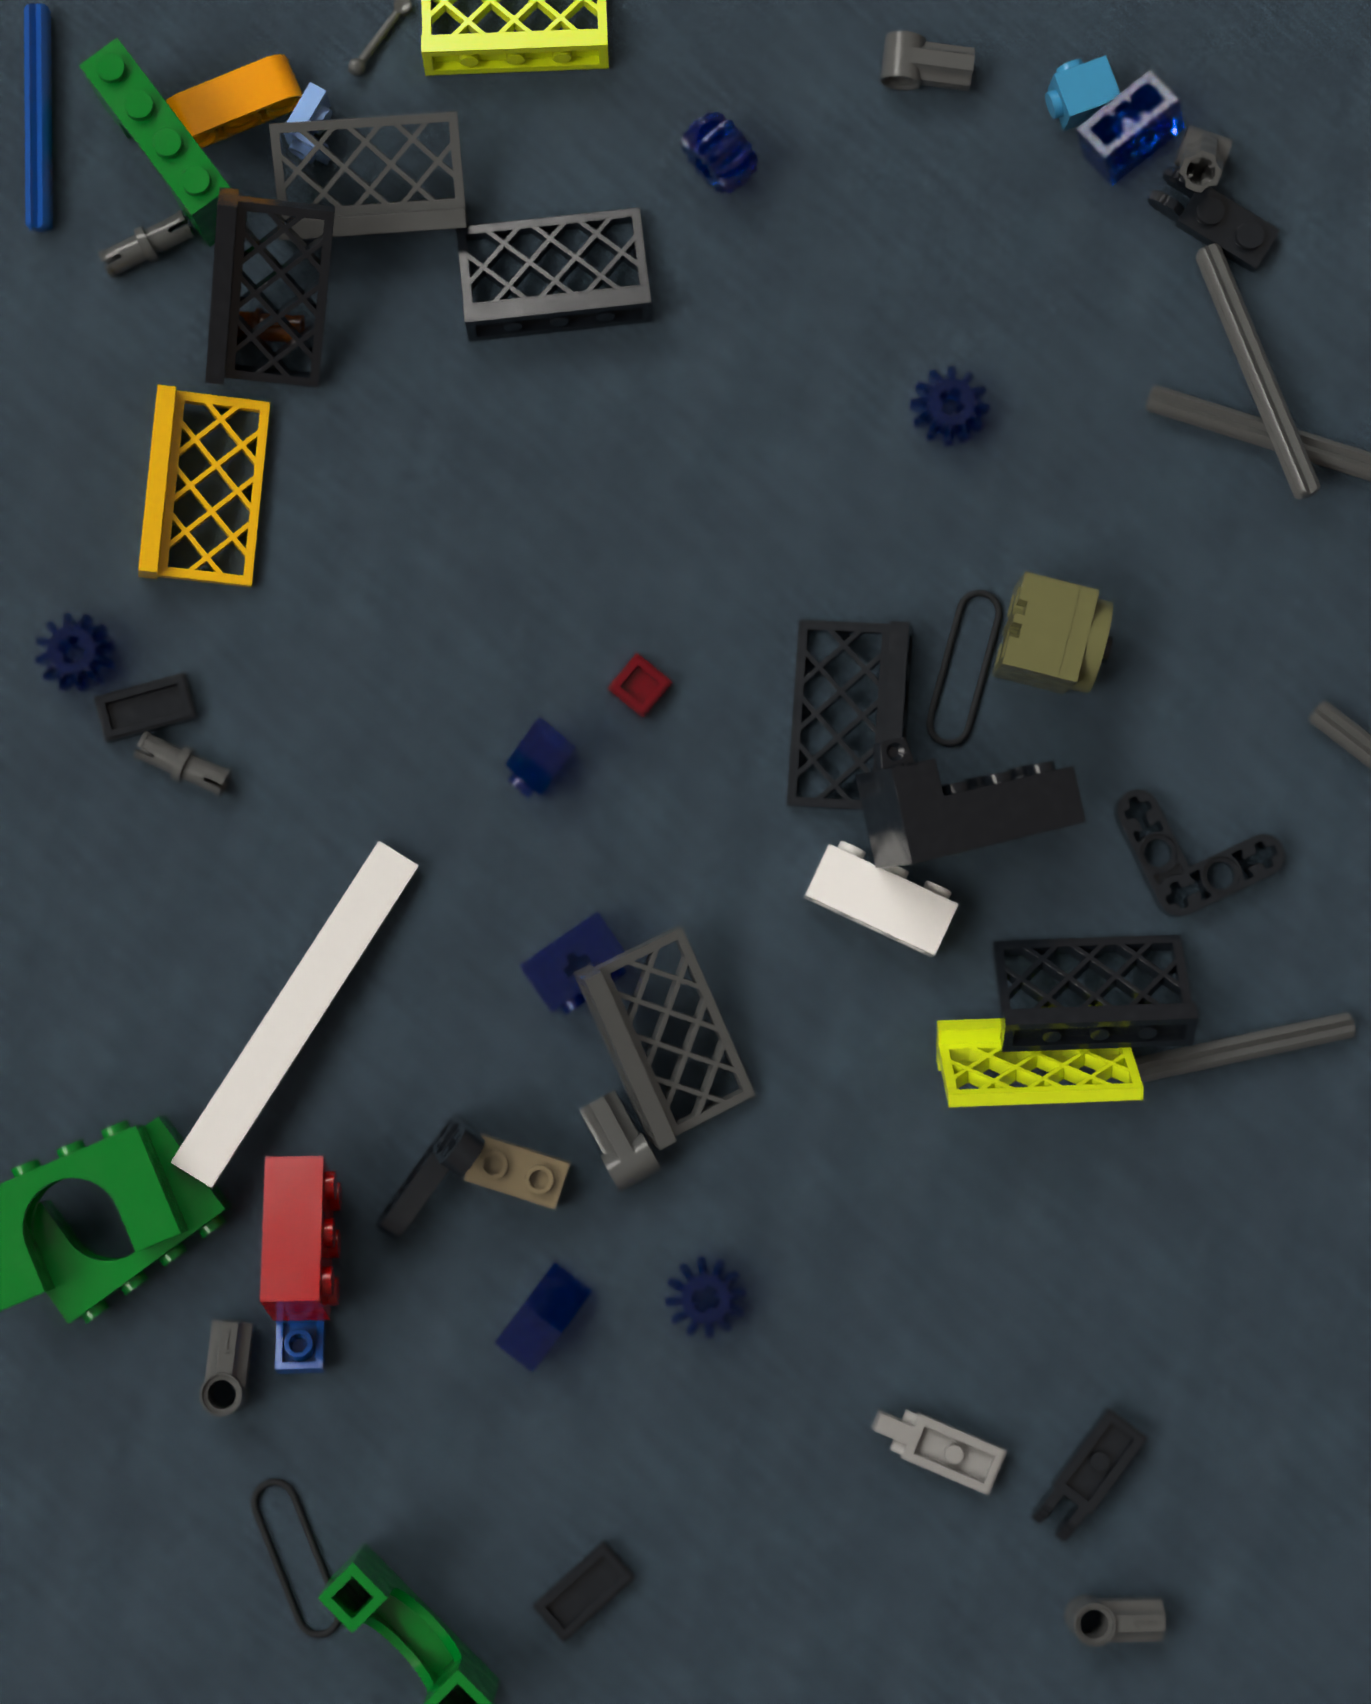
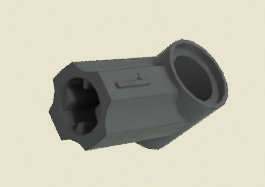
M892 31L885 36L880 83L890 89L904 91L918 89L921 85L969 91L974 68L975 48L927 42L924 36L915 32Z
M1190 124L1187 126L1174 161V165L1180 166L1179 173L1186 181V188L1201 193L1205 188L1217 186L1233 139Z
M615 1090L579 1109L591 1135L595 1138L602 1151L600 1155L602 1161L620 1192L662 1170L642 1132L638 1133Z
M212 1319L205 1381L201 1385L199 1392L200 1403L203 1409L211 1415L221 1417L235 1414L248 1403L250 1397L248 1378L255 1323ZM221 1380L230 1382L236 1391L235 1400L229 1407L221 1406L214 1397L215 1387Z
M1082 1594L1071 1599L1065 1607V1625L1075 1637L1087 1646L1099 1647L1109 1642L1163 1641L1166 1632V1614L1163 1600L1160 1597L1096 1598L1092 1595ZM1089 1610H1099L1100 1619L1097 1626L1090 1631H1082L1080 1627L1082 1616Z

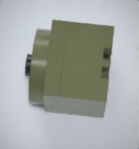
M1025 571L1013 588L1007 617L1009 618L1002 632V636H1004L1003 644L999 646L992 676L1063 695L1069 689L1088 694L1094 685L1101 663L1106 664L1110 655L1113 636H1109L1113 615V602L1099 599L1100 590Z

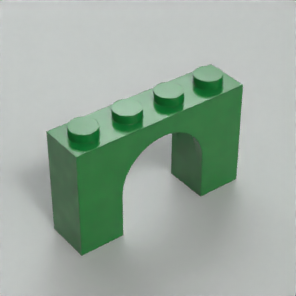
M115 38L79 64V67L100 103L128 139L132 137L172 192L183 213L207 245L211 247L215 244L220 187H231L120 40Z
M166 1115L156 1117L145 1126L189 1231L137 1253L134 1252L129 1256L108 1257L86 1247L51 1200L40 1202L36 1208L33 1224L34 1235L55 1286V1289L46 1292V1294L68 1324L80 1318L86 1324L90 1323L110 1308L106 1299L121 1289L125 1296L149 1279L144 1271L158 1261L166 1267L188 1251L183 1243L199 1232L204 1239L227 1222L222 1214L232 1208V1206L218 1186L215 1184L213 1188H210L171 1163L183 1144L184 1139Z
M124 1120L101 1130L104 1139L89 1146L85 1145L83 1139L72 1142L56 1150L58 1159L42 1166L39 1158L23 1163L11 1169L14 1178L0 1183V1311L55 1289L37 1245L33 1224L35 1211L40 1200L52 1186L68 1178L84 1179L104 1189L118 1209L135 1253L189 1231L145 1124L131 1127L129 1121Z
M366 1543L331 1576L318 1599L352 1634L363 1623L388 1640L410 1663L424 1683L427 1695L423 1704H494L500 1679Z

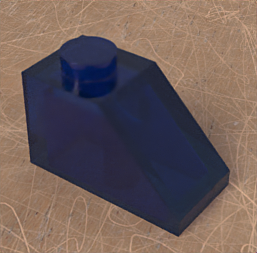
M540 716L505 763L507 770L512 773L507 781L526 798L535 793L543 800L579 759L577 748Z
M554 1262L494 1343L533 1372L588 1298L592 1289L558 1263Z

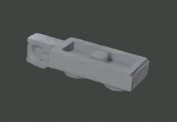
M878 1409L871 1428H874L873 1431L893 1439L889 1449L898 1453L901 1459L986 1495L990 1494L1007 1453V1450L1003 1447L918 1411L915 1413L906 1409L902 1419Z

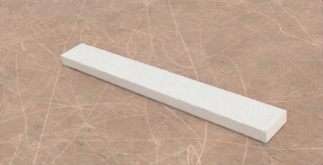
M378 841L171 1161L172 1164L210 1188L214 1187L418 870L419 865L381 841Z

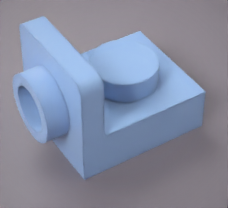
M310 82L287 122L331 119L332 110L329 109L331 104L327 91ZM324 130L309 132L312 135H314L315 133L321 135ZM300 132L284 133L287 144L290 145L289 151L301 160L315 146ZM319 149L308 163L312 164L316 159L327 165L330 158Z

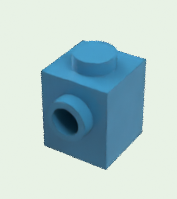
M1106 55L1083 63L1082 59H1074L1062 64L1056 69V73L1053 74L1048 92L1045 93L1049 114L1053 119L1059 118L1063 131L1114 114L1122 100Z

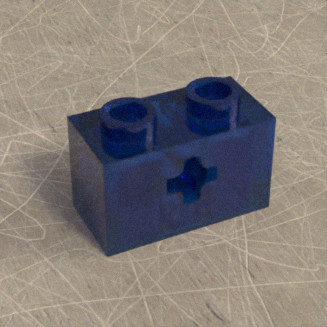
M1149 70L1078 126L1076 130L1083 157L1113 186L1183 131L1185 126L1179 99Z
M597 911L519 966L551 1013L561 1008L564 1014L567 1015L586 1002L575 976L571 975L568 977L564 972L570 967L568 958L573 954L579 959L588 955L592 962L587 964V966L592 965L595 967L625 952V950ZM622 967L610 973L613 982L624 976L627 970L625 967Z

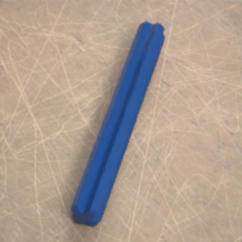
M31 3L24 7L25 224L30 231L47 232L53 228L51 11L45 4Z

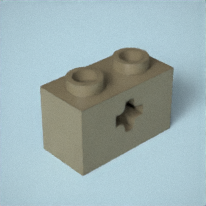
M480 1133L485 1140V1145L474 1164L466 1172L464 1181L555 1210L561 1197L571 1161Z

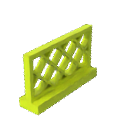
M421 0V53L425 76L609 68L606 0H597V4L592 0H575L561 14L547 4L545 0H529L515 16L499 4L501 0H480L483 4L469 17H466L453 6L457 0ZM432 1H434V2L437 4V6L434 7L433 9H432ZM584 6L598 18V28L577 29L569 20ZM537 8L553 21L544 31H531L523 24ZM491 10L507 22L498 32L485 33L476 25ZM445 12L461 24L452 34L432 35V24Z
M1000 1018L937 1021L936 1063L938 1071L942 1073L948 1107L1143 1100L1144 1086L1131 1047L1002 1052ZM1086 1066L1096 1070V1072L1090 1075L1079 1069ZM1037 1067L1048 1073L1042 1077L1031 1071ZM989 1069L1000 1075L992 1078L983 1073ZM1115 1078L1124 1083L1112 1084L1107 1082V1080ZM1065 1079L1076 1085H1061L1059 1082ZM1017 1081L1027 1087H1013L1010 1084ZM967 1083L978 1087V1089L959 1088Z

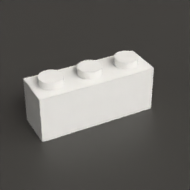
M840 841L838 847L829 844L803 898L929 957L935 956L959 905L949 900L952 892L930 881H926L924 886L921 887L906 880L909 872L899 866L876 868L874 864L863 859L866 854L865 851L847 842Z

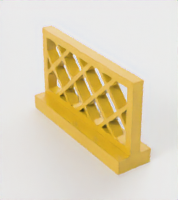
M157 384L138 577L150 579L162 577L252 587L270 402L176 390L175 386ZM185 404L205 406L216 420L195 435L183 421ZM215 407L229 410L221 416ZM240 410L260 413L258 430L244 441L239 438L226 422ZM221 425L237 446L216 461L200 441ZM183 430L190 440L180 447ZM257 439L256 454L254 456L247 446ZM195 445L211 466L194 480L190 481L178 467L179 457ZM242 451L253 464L254 473L251 478L237 487L223 470L222 466ZM216 471L233 492L211 507L196 489V486ZM178 476L185 484V487L176 493ZM252 485L250 503L242 492ZM188 492H191L207 512L188 527H185L174 514V503ZM237 497L250 513L249 522L233 533L217 512ZM212 517L228 538L207 554L192 536L191 532ZM173 522L181 532L171 539ZM248 531L245 548L238 538ZM185 537L202 557L188 569L168 567L170 549ZM233 543L245 558L243 575L223 573L212 558ZM207 563L214 572L198 569Z

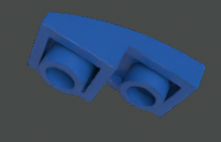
M325 1320L276 1321L275 1371L277 1374L325 1373Z

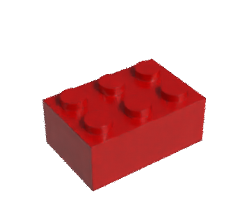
M324 1156L265 1157L260 1303L273 1321L331 1320V1306L339 1305L340 1283L339 1277H334L332 1258H340L341 1233L340 1229H336L333 1212L341 1211L342 1185L341 1182H337L336 1171H330Z

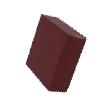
M636 652L607 687V690L639 717L644 719L671 687L673 681Z

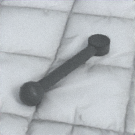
M394 0V11L360 56L349 61L348 70L352 75L361 76L366 70L365 63L399 18L408 16L411 13V0Z

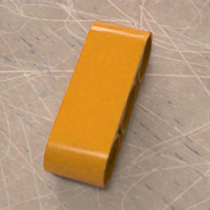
M276 54L181 91L168 98L166 102L198 145L204 148L293 111L303 94L287 56Z

